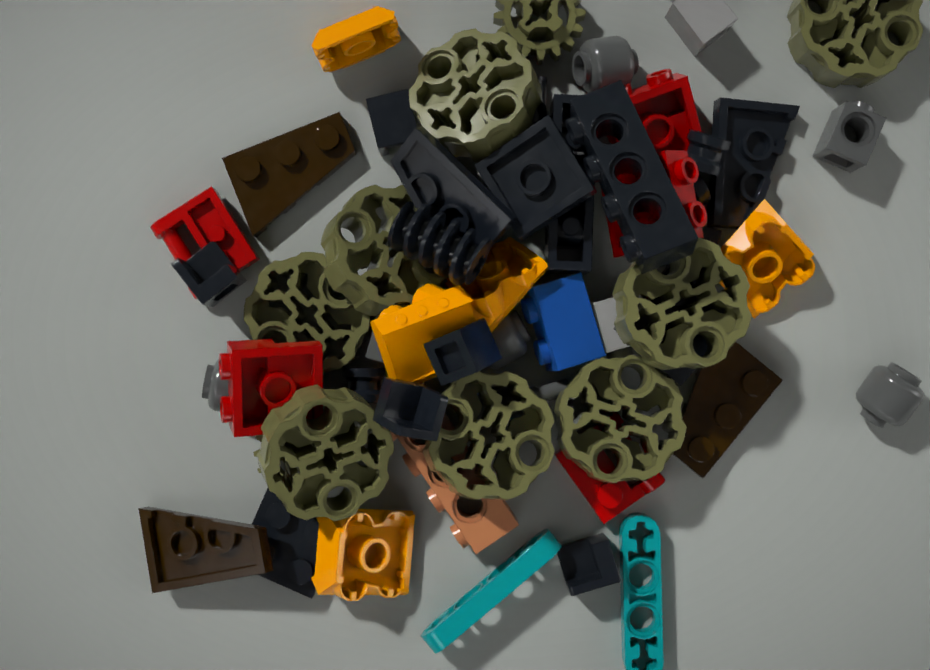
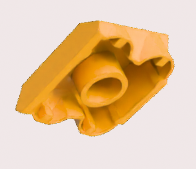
M373 6L372 9L323 29L319 28L311 46L323 71L332 72L341 68H347L381 54L401 41V36L397 29L399 26L394 15L395 12L379 6Z
M766 199L758 205L721 247L723 255L730 262L741 265L750 284L747 293V307L754 319L760 313L770 311L779 303L780 291L786 284L802 285L813 276L815 271V263L811 258L814 253ZM720 281L719 284L725 289L723 281Z
M511 237L495 243L490 249L483 269L470 285L465 283L460 285L473 300L471 307L475 321L484 318L492 333L546 272L548 268L546 261ZM449 278L445 283L446 289L456 286Z
M427 283L416 290L412 304L406 307L391 305L381 311L377 319L370 321L389 378L423 383L437 377L423 344L475 321L471 307L473 300L460 285L445 290L437 285Z
M358 509L355 515L338 521H333L327 517H316L319 527L315 574L311 579L318 595H336L346 601H358L365 595L395 598L398 595H407L409 593L415 514L412 510Z

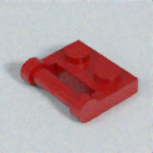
M212 186L163 216L150 227L157 239H163L175 260L179 258L187 261L193 256L177 232L179 226L184 223L201 249L212 241L218 243L240 272L260 260L223 199ZM188 287V289L190 290V292H191V294L193 295V297H194L195 299H198V298L194 295V293L191 291V289Z
M618 412L607 415V417L616 422V430L618 427H622L621 424L624 421ZM596 424L590 427L600 431L603 430L602 426ZM561 449L554 453L603 524L610 521L646 494L659 488L666 481L662 474L658 473L644 481L639 480L630 487L626 481H618L617 483L602 482L588 477L586 472L576 463L566 459ZM604 450L600 451L597 456V466L603 473L608 474L614 470L615 466Z

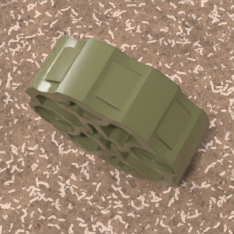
M793 0L787 15L791 24V37L787 43L790 53L795 62L804 65L812 72L814 80L822 85L836 88L840 85H855L859 88L871 85L897 69L898 63L918 46L923 33V27L919 21V9L923 0H884L887 3L882 4L879 3L883 0ZM807 1L817 3L821 8V14L811 11ZM887 32L893 33L898 38V46L891 43ZM833 37L831 42L821 46V42L830 40Z
M476 28L455 33L450 41L442 46L431 48L419 62V73L416 82L409 89L410 108L422 124V127L437 139L454 157H467L478 163L534 125L533 117L536 108L542 103L541 85L530 60L525 58L517 40L501 31L493 34L481 33ZM513 113L509 117L502 119L507 114Z
M374 184L356 192L343 206V209L326 225L321 239V246L325 251L327 263L324 273L332 289L344 294L352 302L355 310L374 317L391 305L406 307L412 304L413 296L417 289L427 283L440 286L443 281L449 278V275L445 277L437 275L434 272V266L432 267V274L427 272L421 266L418 259L410 260L404 255L403 250L394 251L388 245V235L395 217L406 202L412 201L403 185L396 188H382ZM341 228L349 230L354 235L355 243L349 242L343 237ZM368 267L367 271L361 276L358 274L357 271Z
M698 238L693 254L669 263L670 269L667 275L661 274L657 269L641 275L636 262H633L625 272L619 275L612 296L616 301L617 313L614 325L622 342L630 345L640 354L644 363L662 370L687 367L690 369L705 368L725 359L728 350L736 340L745 337L752 317L747 307V293L750 284L741 265L730 262L723 255L719 245ZM696 280V286L692 288L690 282ZM723 281L725 289L718 293L715 285ZM639 295L644 296L649 300H653L659 297L661 303L655 305L649 300L639 298ZM696 296V300L686 304L687 306L682 311L665 314V310L675 306V303L679 302L680 299ZM707 306L711 310L703 312L702 307ZM642 317H646L648 325H645L641 330H637L634 322H637ZM671 322L672 326H675L665 331L666 324ZM697 334L701 335L707 343V351L703 357L697 355L693 349V339Z
M301 252L299 255L283 261H273L258 274V283L254 287L252 294L245 299L244 322L249 326L253 340L269 339L273 333L280 331L285 335L287 342L311 341L306 335L310 333L316 341H320L323 345V374L346 368L360 356V349L365 343L367 336L372 332L370 321L374 320V316L355 310L348 298L337 300L334 297L332 287L324 273L327 264L324 254ZM306 274H308V282L306 287L315 296V298L312 297L310 299L307 296V294L303 291ZM278 275L291 277L286 282L290 288L287 292L275 290L279 285L276 280ZM297 300L308 308H318L319 311L314 316L323 332L313 324L302 323L306 315ZM270 302L284 303L293 314L290 316L283 307H270ZM331 315L338 325H351V330H336L327 317ZM350 337L346 341L347 344L342 348L346 354L343 358L340 356L326 358L332 350V345L329 343L331 339L342 341Z
M635 355L610 359L601 357L579 369L567 387L559 392L554 408L558 429L556 440L566 459L576 463L590 478L607 483L630 480L644 481L663 471L664 464L669 460L674 451L680 449L683 444L687 426L682 420V394L673 379L664 377L654 367L644 363L642 357ZM625 367L633 368L639 373L640 384L636 390L627 388L622 382L621 374ZM594 388H595L596 391H597L598 397L604 398V399H607V400H610V401H613V402H610V404H608V403H605V402H602V401L597 400V396H596V392H595ZM582 392L581 405L587 407V412L578 414L573 421L574 409L567 406L568 401L576 399L579 393ZM657 405L660 409L649 416L635 412L636 409L648 412ZM621 409L622 418L636 425H626L618 427L616 430V422L600 413L613 414ZM588 422L603 427L602 431L588 428L580 434L576 431V429L586 425ZM663 423L662 430L668 433V438L658 441V435L652 432V428ZM628 435L639 438L641 446L646 454H643L638 442L628 440L625 438H627ZM603 449L612 451L617 460L616 467L608 474L603 473L597 466V456Z
M479 371L450 383L449 388L442 394L448 397L447 407L452 408L456 412L458 422L452 431L441 427L437 442L425 440L423 454L430 470L438 474L449 486L451 492L471 500H479L481 498L509 500L527 492L529 485L537 476L548 470L555 452L551 443V428L555 421L547 401L539 398L529 388L527 380L507 371L501 374L482 373ZM507 386V395L513 397V400L516 401L502 405L500 404L502 396L496 393L497 391L495 390ZM477 393H479L482 402L486 406L481 419L477 420V418L483 405L479 401ZM522 410L524 415L511 419L507 430H505L511 414ZM491 426V434L496 437V442L483 445L485 438L479 432ZM470 441L471 444L465 459L451 462L450 458L457 454H462L467 442ZM525 441L532 443L537 452L535 461L529 466L524 464L519 456V449ZM496 452H498V453H497V455H496V458H495V460H494V463H493L492 467H493V469L495 470V472H496V474H497V477H496L494 471H493V470L491 469V467H490V466H491V463H492V461H493V458H494V456H495V454H496ZM475 466V475L480 477V480L484 481L485 485L470 484L467 488L468 480L462 477V474L458 473L457 470H472Z
M319 385L296 390L291 400L283 406L273 408L261 426L263 438L257 459L269 491L275 493L283 502L287 512L298 518L309 520L314 517H327L333 521H338L351 517L357 513L359 507L368 499L379 496L390 478L387 468L389 458L394 452L391 433L388 429L373 421L374 409L355 391L346 387L337 390L323 389ZM316 405L325 406L323 413L319 417L310 420L306 419V415L312 407ZM368 429L372 432L370 435L367 433ZM327 449L328 455L324 457V450ZM281 457H284L286 461L284 476H281L279 465L281 464ZM362 460L366 465L364 466L357 462ZM340 486L344 487L339 495L331 498L327 497L332 489Z

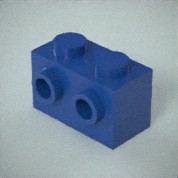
M582 273L532 287L525 294V299L521 300L522 312L526 322L533 324L537 338L533 342L534 352L539 364L545 365L546 371H560L606 356Z

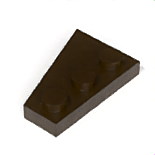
M338 112L222 159L252 236L257 238L267 229L268 225L283 213L286 214L297 204L296 202L316 185L319 186L357 153L342 115Z
M737 342L728 350L725 359L714 365L697 369L695 382L687 403H684L682 409V420L687 426L685 438L681 448L674 451L672 455L701 478L707 475L783 381V379Z
M149 506L138 508L152 593L273 571L267 530L264 526Z

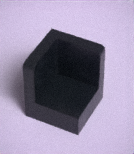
M408 89L366 99L381 157L389 155L388 148L403 145L415 127H417L414 113L410 108Z
M213 241L187 261L177 258L171 263L172 267L202 305L210 307L217 305L247 281L218 243Z
M484 318L423 344L441 386L477 373L502 359Z
M384 377L373 421L399 436L437 442L448 397L420 383Z
M604 533L563 544L557 552L565 583L571 596L621 582L610 542Z

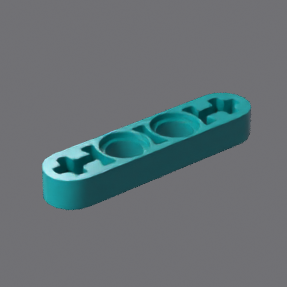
M635 512L626 516L619 528L622 660L626 670H639L637 664L632 662V659L640 657V645L636 639L630 641V638L645 640L646 653L649 658L653 659V661L646 662L645 669L643 670H663L661 534L659 526L651 517L645 513ZM637 522H642V525L650 530V535H645L642 538V549L646 553L652 551L651 557L641 554L628 557L629 551L637 553V541L633 536L629 535V530L636 529ZM646 564L651 568L652 577L645 586H635L629 580V573L635 565ZM642 606L648 607L653 613L651 624L643 629L632 626L630 616L633 610Z
M547 528L536 534L437 617L421 634L423 640L435 654L445 649L553 558L562 546Z

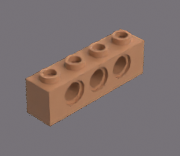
M445 413L441 427L452 431L455 426ZM390 431L393 441L398 438L407 452L402 456V459L415 477L422 474L431 487L426 491V494L439 513L446 509L455 524L450 526V530L462 548L470 545L475 554H478L519 526L516 516L505 500L481 498V507L476 512L465 513L461 511L457 505L460 496L451 492L449 486L435 472L430 470L423 454L425 444L417 443L410 437L399 436ZM466 445L462 454H457L451 458L455 461L464 460L469 449L468 445ZM475 466L472 470L457 471L468 480L467 488L470 484L485 485V482L475 475Z

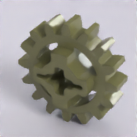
M496 0L495 7L501 11L493 14V24L502 26L497 32L501 31L517 40L526 59L530 55H535L537 64L542 65L547 54L555 62L559 61L561 47L568 52L573 50L575 43L571 37H581L583 27L578 23L584 21L586 10L576 8L581 3V0ZM562 5L567 16L566 27L562 25L563 20L558 16ZM513 7L516 9V14L521 18L516 29L511 20ZM548 10L546 20L539 18L536 22L533 21L531 23L532 14L539 16ZM532 40H545L546 42L538 43L532 42Z

